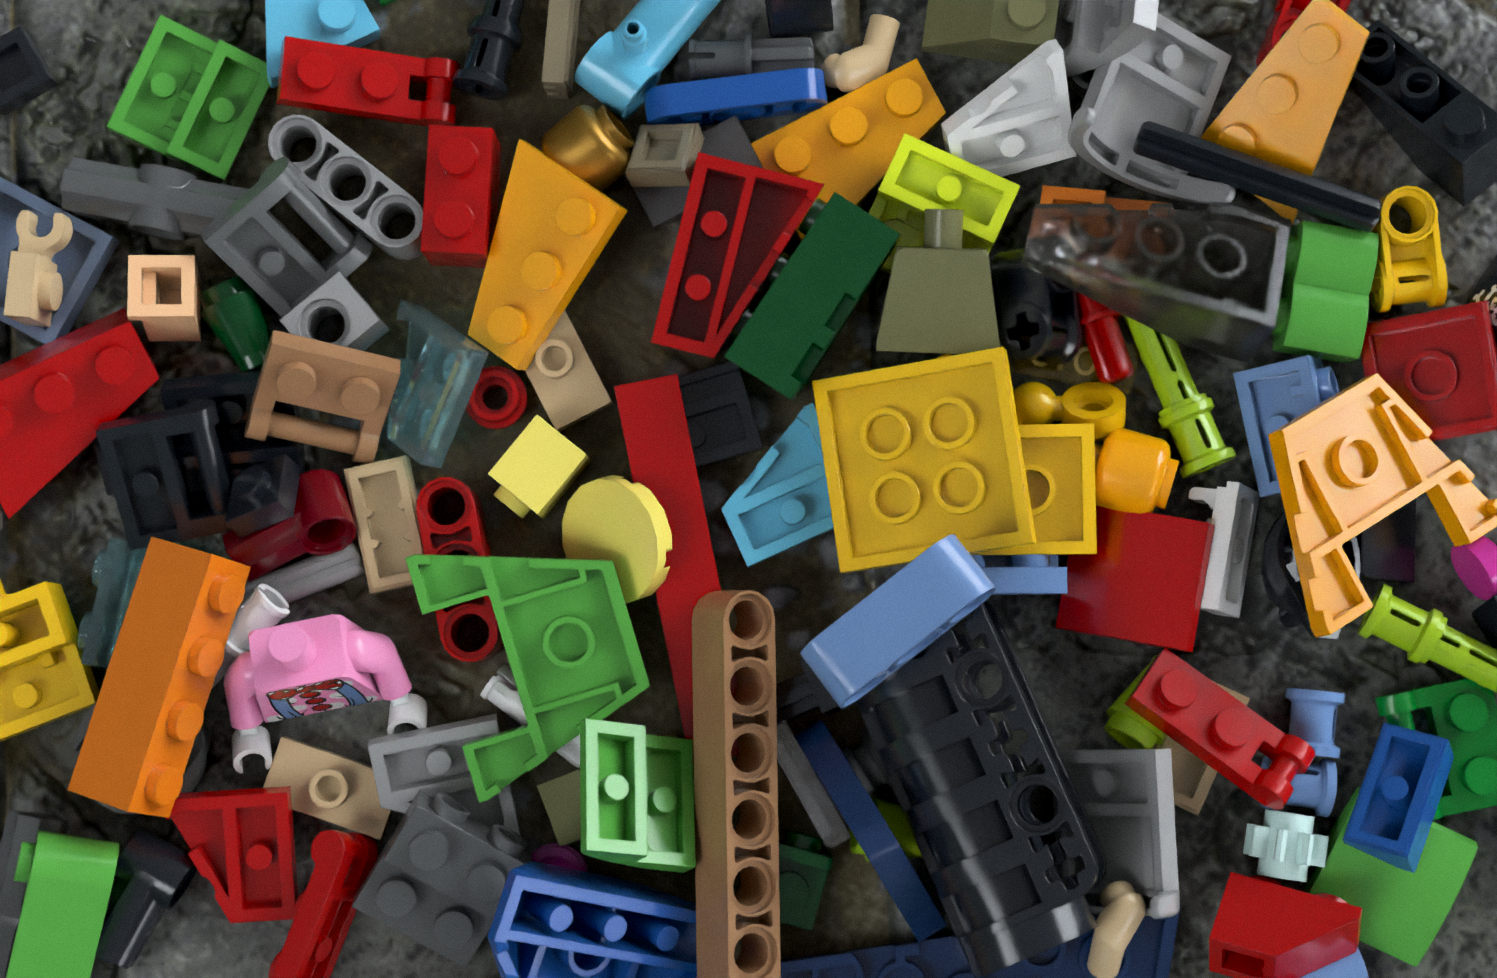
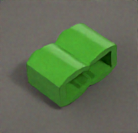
M1303 220L1292 227L1290 235L1283 234L1281 236L1275 255V271L1283 273L1282 291L1280 297L1273 296L1271 298L1265 317V333L1273 335L1272 351L1300 356L1310 355L1323 360L1346 364L1359 359L1367 327L1369 294L1377 263L1379 233Z

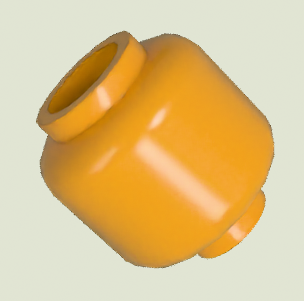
M1121 427L1111 431L1106 436L1103 445L1095 443L1096 505L1138 514L1153 513L1155 507L1165 510L1179 465V460L1170 458L1171 449L1167 441Z

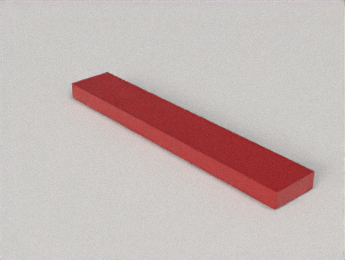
M678 374L614 386L633 483L639 482L653 493L665 511L672 532V550L666 552V562L664 568L668 566L670 568L666 580L655 592L685 739L692 740L693 746V609L701 597L709 592L721 591ZM735 673L730 683V691L733 698L738 689V680ZM737 739L732 745L731 757L739 754ZM693 747V764H694V747Z

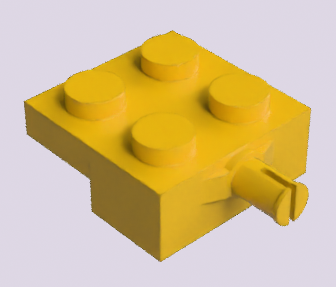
M0 578L1 742L91 708L97 702L100 692L63 587L59 583L45 581L16 593L6 594Z

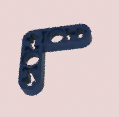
M819 719L793 735L918 942L920 943L946 927L945 921L900 844L823 721Z

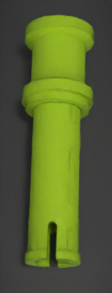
M1150 285L1122 296L1116 301V305L1118 308H1121L1140 358L1145 365L1163 407V410L1158 413L1160 417L1158 422L1161 429L1169 430L1184 464L1179 471L1182 478L1185 479L1234 459L1236 453L1233 447H1225L1211 415V411L1215 407L1212 398H1208L1206 393H1198L1177 340L1174 338L1155 294V287Z
M1384 583L1379 587L1371 600L1374 607L1365 612L1359 624L1357 635L1365 639L1374 635L1406 651L1407 660L1411 662L1425 664L1429 659L1497 693L1496 648L1490 647L1448 626V618L1443 616V612L1435 608L1427 612L1392 595V587Z

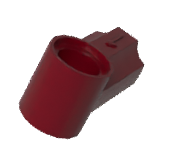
M320 469L300 474L293 517L242 538L233 530L228 531L222 537L225 550L232 561L251 567L247 578L251 582L305 552L315 555H328L341 551L352 543L356 537L357 529L340 476L333 471Z

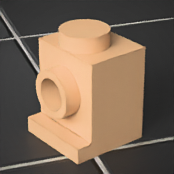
M128 255V320L142 321L149 341H201V315L199 314L201 302L198 297L201 293V280L195 255Z

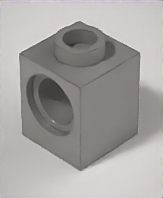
M337 272L280 319V322L290 334L318 340L317 328L319 323L327 316L342 315L345 321L344 332L332 344L365 351L390 330L356 288L340 272Z

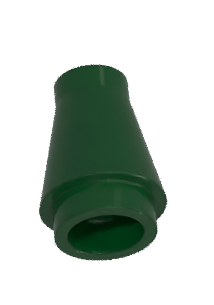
M240 276L226 280L201 292L198 297L204 309L199 314L235 359L241 372H248L261 367L265 359L270 337L260 296Z

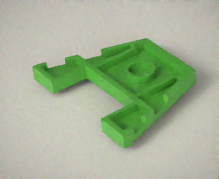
M414 554L405 558L422 615L483 596H489L527 724L463 743L462 748L479 803L490 800L508 784L525 772L531 771L548 759L552 753L580 734V722L585 718L603 720L650 687L613 560Z

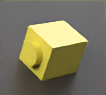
M537 414L488 473V475L501 484L493 495L522 519L530 509L544 519L589 465L591 459Z

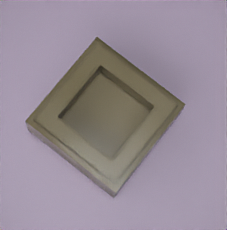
M699 123L640 125L625 172L631 186H690L697 154L701 152L705 139Z

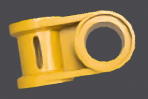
M1406 185L1396 188L1379 198L1383 203L1382 211L1376 226L1372 230L1374 233H1379V246L1374 279L1369 294L1371 306L1377 313L1388 312L1392 305L1425 302L1430 308L1442 307L1447 297L1448 280L1446 265L1441 251L1436 202L1427 191L1420 187ZM1391 205H1399L1409 213L1412 222L1408 234L1397 231L1391 225L1389 219ZM1410 280H1414V281H1415V282H1409V283H1399V281H1410Z

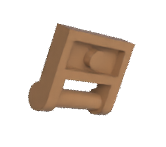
M273 330L250 406L244 437L265 441L266 436H272L352 454V461L373 463L379 437L400 377V360ZM275 401L358 419L360 423L358 429L354 430L275 412L273 408Z

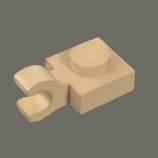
M21 210L16 221L19 246L18 251H11L3 315L24 325L51 327L52 311L59 309L63 296L62 277L57 272L58 265L52 262V258L70 242L73 233L72 221L63 213H54L51 232L46 236L38 237L36 232L38 216L29 210Z

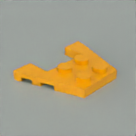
M1378 373L1360 379L1268 434L1310 627L1315 637L1333 634L1374 607L1342 545L1426 492L1455 547L1470 544L1497 527V498L1488 500L1471 482L1475 475L1460 459L1451 461L1432 442L1429 436L1433 431Z

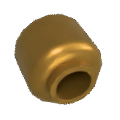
M589 105L575 107L541 137L540 141L541 150L546 156L600 192H603L626 172L631 156L629 149L635 143L623 123L604 105L597 110Z

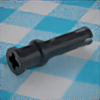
M486 0L482 15L475 16L474 20L470 21L467 33L471 37L466 58L463 68L457 69L452 79L453 84L457 88L487 100L500 101L507 98L509 88L504 82L513 52L519 51L523 44L522 30L518 27L525 0Z

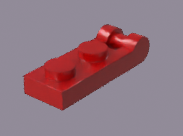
M285 36L281 47L276 104L429 127V125L455 126L456 106L451 104L452 86H454L452 79L454 72L460 69V63L447 58H420ZM410 81L427 84L426 101L408 99Z
M1166 647L1155 657L1124 703L1255 800L1272 809H1283L1294 791L1290 783L1296 774H1304L1316 756L1314 749L1306 741L1295 735L1283 733ZM1257 750L1273 761L1268 769H1262L1251 761Z
M325 830L315 837L311 846V857L316 865L307 888L300 894L294 905L293 923L282 950L271 963L268 974L269 978L331 977L357 909L352 907L353 899L377 860L378 846L373 837L357 832L346 833L337 830Z

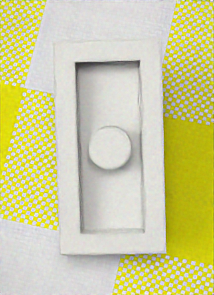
M1227 481L1226 487L1217 486V489L1193 487L1189 491L1188 498L1197 503L1208 504L1213 513L1212 519L1208 518L1206 522L1215 525L1200 609L1215 615L1239 618L1260 495L1240 482Z

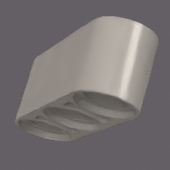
M293 114L282 118L273 126L269 134L268 148L271 157L275 161L281 157L289 159L290 150L298 140L304 138L316 139V150L313 155L306 161L292 163L301 171L300 180L325 206L388 255L402 260H410L422 255L420 248L423 208L413 196L315 120L305 115ZM354 175L366 178L365 189L358 198L350 201L338 199V188L346 178ZM409 213L415 216V227L407 237L399 240L387 237V225L395 215Z

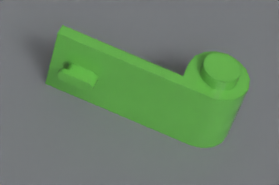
M41 830L37 832L35 843L22 841L13 881L26 883L6 978H90L114 881L119 853L118 842Z

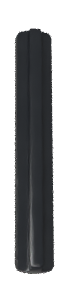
M1151 121L1144 122L1140 126L1134 142L1133 151L1137 155L1233 186L1248 193L1357 230L1372 232L1381 215L1383 203L1377 198Z

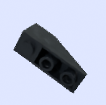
M1378 19L1366 28L1370 34L1349 85L1415 166L1465 207L1497 182V112Z

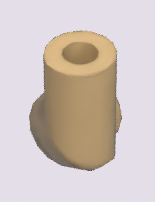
M871 15L862 46L843 52L841 55L831 54L824 60L821 70L824 72L825 84L830 88H839L842 92H852L885 75L900 26L899 21L885 15Z
M1122 880L1108 884L1100 895V902L1105 909L1096 920L1098 927L1094 929L1087 961L1088 970L1097 978H1114L1118 975L1124 951L1145 916L1143 896L1140 893H1135L1134 887L1129 882Z

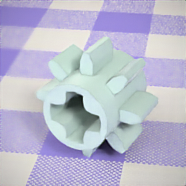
M1265 809L1263 825L1247 823L1243 854L1259 857L1257 874L1307 882L1308 866L1325 868L1329 836L1313 833L1314 816Z

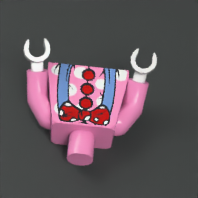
M331 614L253 630L248 633L250 651L241 653L227 668L224 675V689L231 726L237 729L232 735L233 766L240 774L243 773L242 758L248 754L262 755L265 759L266 770L271 767V737L266 728L259 726L263 719L266 723L384 699L391 701L387 727L388 735L402 733L403 723H411L417 726L418 729L426 728L427 702L423 697L409 693L412 689V684L392 640L382 633L366 631L343 615Z

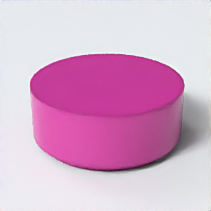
M1485 536L1470 544L1457 547L1453 545L1451 548V560L1457 575L1467 589L1476 597L1485 601L1497 594V545Z

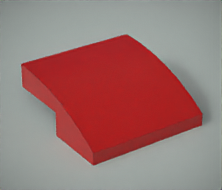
M1096 505L1097 554L1068 555L1066 566L1067 593L1061 594L1055 628L1068 632L1125 640L1135 644L1193 652L1215 525L1208 522L1146 512L1138 514L1117 511Z

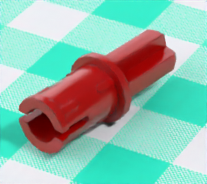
M1091 256L1088 258V262L1086 258L1075 261L1077 268L1075 284L1080 325L1098 380L1106 384L1116 383L1130 377L1134 372L1117 320L1123 314L1121 308L1114 307L1104 280L1099 257Z

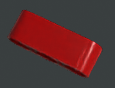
M439 477L429 481L421 489L416 505L424 554L459 555L469 553L471 556H491L482 505L478 495L469 486L452 477ZM459 492L465 501V511L462 517L451 525H441L434 514L437 500L445 493ZM483 596L435 611L440 639L444 649L453 658L463 662H484L492 659L501 650L504 643L489 596ZM480 616L488 625L489 638L480 650L469 652L460 645L458 629L466 618Z

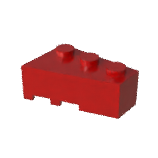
M698 152L651 343L715 358L825 184Z
M126 307L0 365V504L8 519L97 437L96 430L100 423L117 419L159 379L155 364L133 321L128 320Z

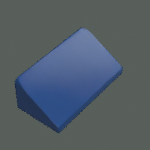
M1384 722L1345 830L1343 842L1399 869L1415 873L1453 763L1454 754L1449 740Z

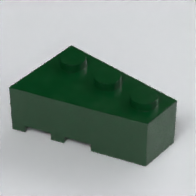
M834 192L827 203L818 198L811 206L798 228V231L803 233L805 237L792 256L784 252L779 257L764 282V285L770 289L756 310L749 306L730 335V339L734 342L724 356L790 400L801 395L902 237L900 233Z

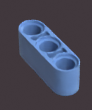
M950 534L926 549L811 640L800 654L841 709L845 708L870 692L975 610L993 594L996 587L956 535Z

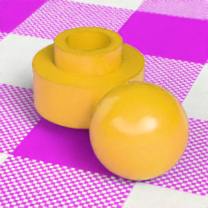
M1026 382L1013 391L1018 425L1052 424L1054 421H1061L1062 424L1094 423L1095 442L1104 441L1111 431L1121 427L1124 428L1126 397L1119 388L1101 382L1080 383L1067 389L1063 396H1056L1050 387L1040 382Z

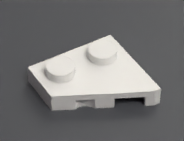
M1053 39L1043 43L942 122L941 128L945 151L1001 177L1076 157V152L1068 141V131L1072 117L1064 54L1057 40Z

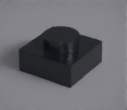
M21 25L0 37V113L5 116L59 85L30 33Z
M284 454L263 464L252 465L235 475L225 523L242 538L293 517L301 468Z

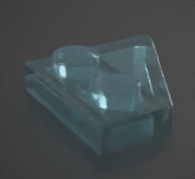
M401 300L397 311V320L409 323L406 359L395 358L400 360V377L393 395L392 404L389 407L387 438L419 464L441 468L489 353L422 305Z

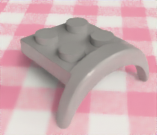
M1158 13L1156 32L1126 54L1095 69L1081 108L1074 114L1068 131L1070 146L1082 159L1098 170L1142 191L1169 199L1194 203L1227 204L1232 202L1235 197L1233 186L1187 176V171L1137 155L1133 151L1140 126L1147 121L1201 138L1232 56Z
M1171 748L1059 750L1101 843L1107 861L1106 873L1100 884L1084 894L1091 911L1101 913L1105 909L1100 902V895L1103 889L1114 881L1122 880L1129 882L1134 887L1135 893H1140L1143 896L1146 916H1152L1153 919L1175 916L1180 910ZM1053 793V807L1055 817L1058 809L1057 797ZM1068 826L1062 831L1055 832V842L1061 838L1073 835L1071 827ZM1066 855V860L1058 865L1063 877L1074 875L1077 878V873L1086 868L1081 856L1069 858Z

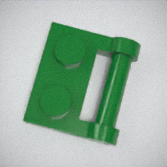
M1465 677L1374 697L1378 716H1385L1387 723L1415 730L1411 711L1424 708L1430 734L1449 740L1454 759L1443 790L1444 794L1441 795L1433 820L1444 816L1497 806V705L1492 690L1482 687Z

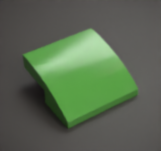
M160 14L107 124V130L183 165L225 181L270 86L267 80V63L220 39L217 43Z
M587 718L580 722L582 854L617 864L660 871L685 873L696 867L693 746L691 739L646 734L645 725Z
M1357 787L1327 835L1329 836L1325 868L1316 867L1302 891L1314 895L1318 893L1332 894L1342 898L1350 905L1361 907L1362 918L1359 941L1417 967L1448 915L1472 865L1478 845L1476 841L1436 822H1432L1415 873L1399 869L1349 846L1342 839L1361 788Z

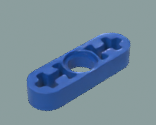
M796 68L665 84L650 88L643 94L647 125L699 123L700 126L719 124L735 115L739 121L808 113L828 104L824 72L817 68Z

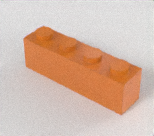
M151 536L67 789L68 791L126 812L170 818L174 802L182 789L183 775L196 735L203 724L204 710L216 673L224 660V649L237 609L244 598L245 584L251 569L250 566Z

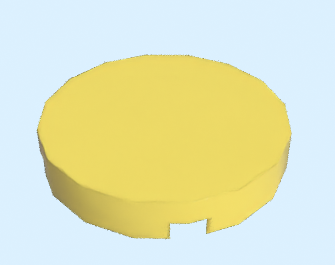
M611 475L581 485L568 500L562 520V546L566 558L613 560L625 603H630L653 595L666 580L670 566L664 568L666 562V552L672 550V532L663 507L648 488L639 482L630 483L626 479H622L624 476Z

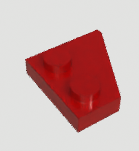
M291 786L180 793L174 802L170 818L191 849L188 855L200 875L207 878L213 885L215 890L214 897L229 922L244 923L293 919V909L298 899Z

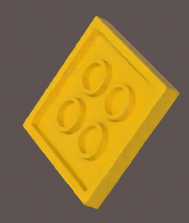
M1004 347L812 381L840 573L908 564L926 549L950 534H955L970 554L1037 543L1008 355Z

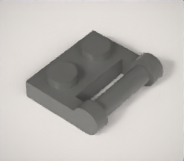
M281 157L270 164L254 186L200 232L203 241L282 318L337 272H340L345 278L348 277L369 257L373 249L372 244L358 230L350 231L300 180L301 171L287 157ZM282 198L333 249L331 254L322 262L269 211Z

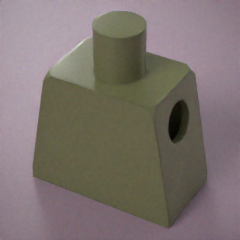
M925 209L923 247L898 246L896 248L876 342V351L964 354L1000 347L988 249L962 248L964 210Z

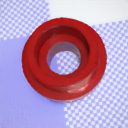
M490 366L479 370L469 379L465 387V408L469 416L484 428L492 430L508 428L522 417L527 407L528 394L524 382L514 371L502 366ZM493 388H503L508 394L507 403L498 410L488 408L485 402L487 393Z

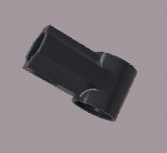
M144 827L131 838L117 860L114 876L116 880L112 885L96 957L125 969L134 965L165 910H170L175 906L197 872V868L187 852Z

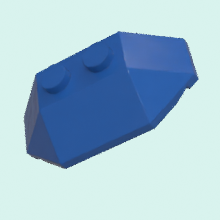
M536 861L528 862L509 871L487 936L501 978H697L695 903L638 882Z

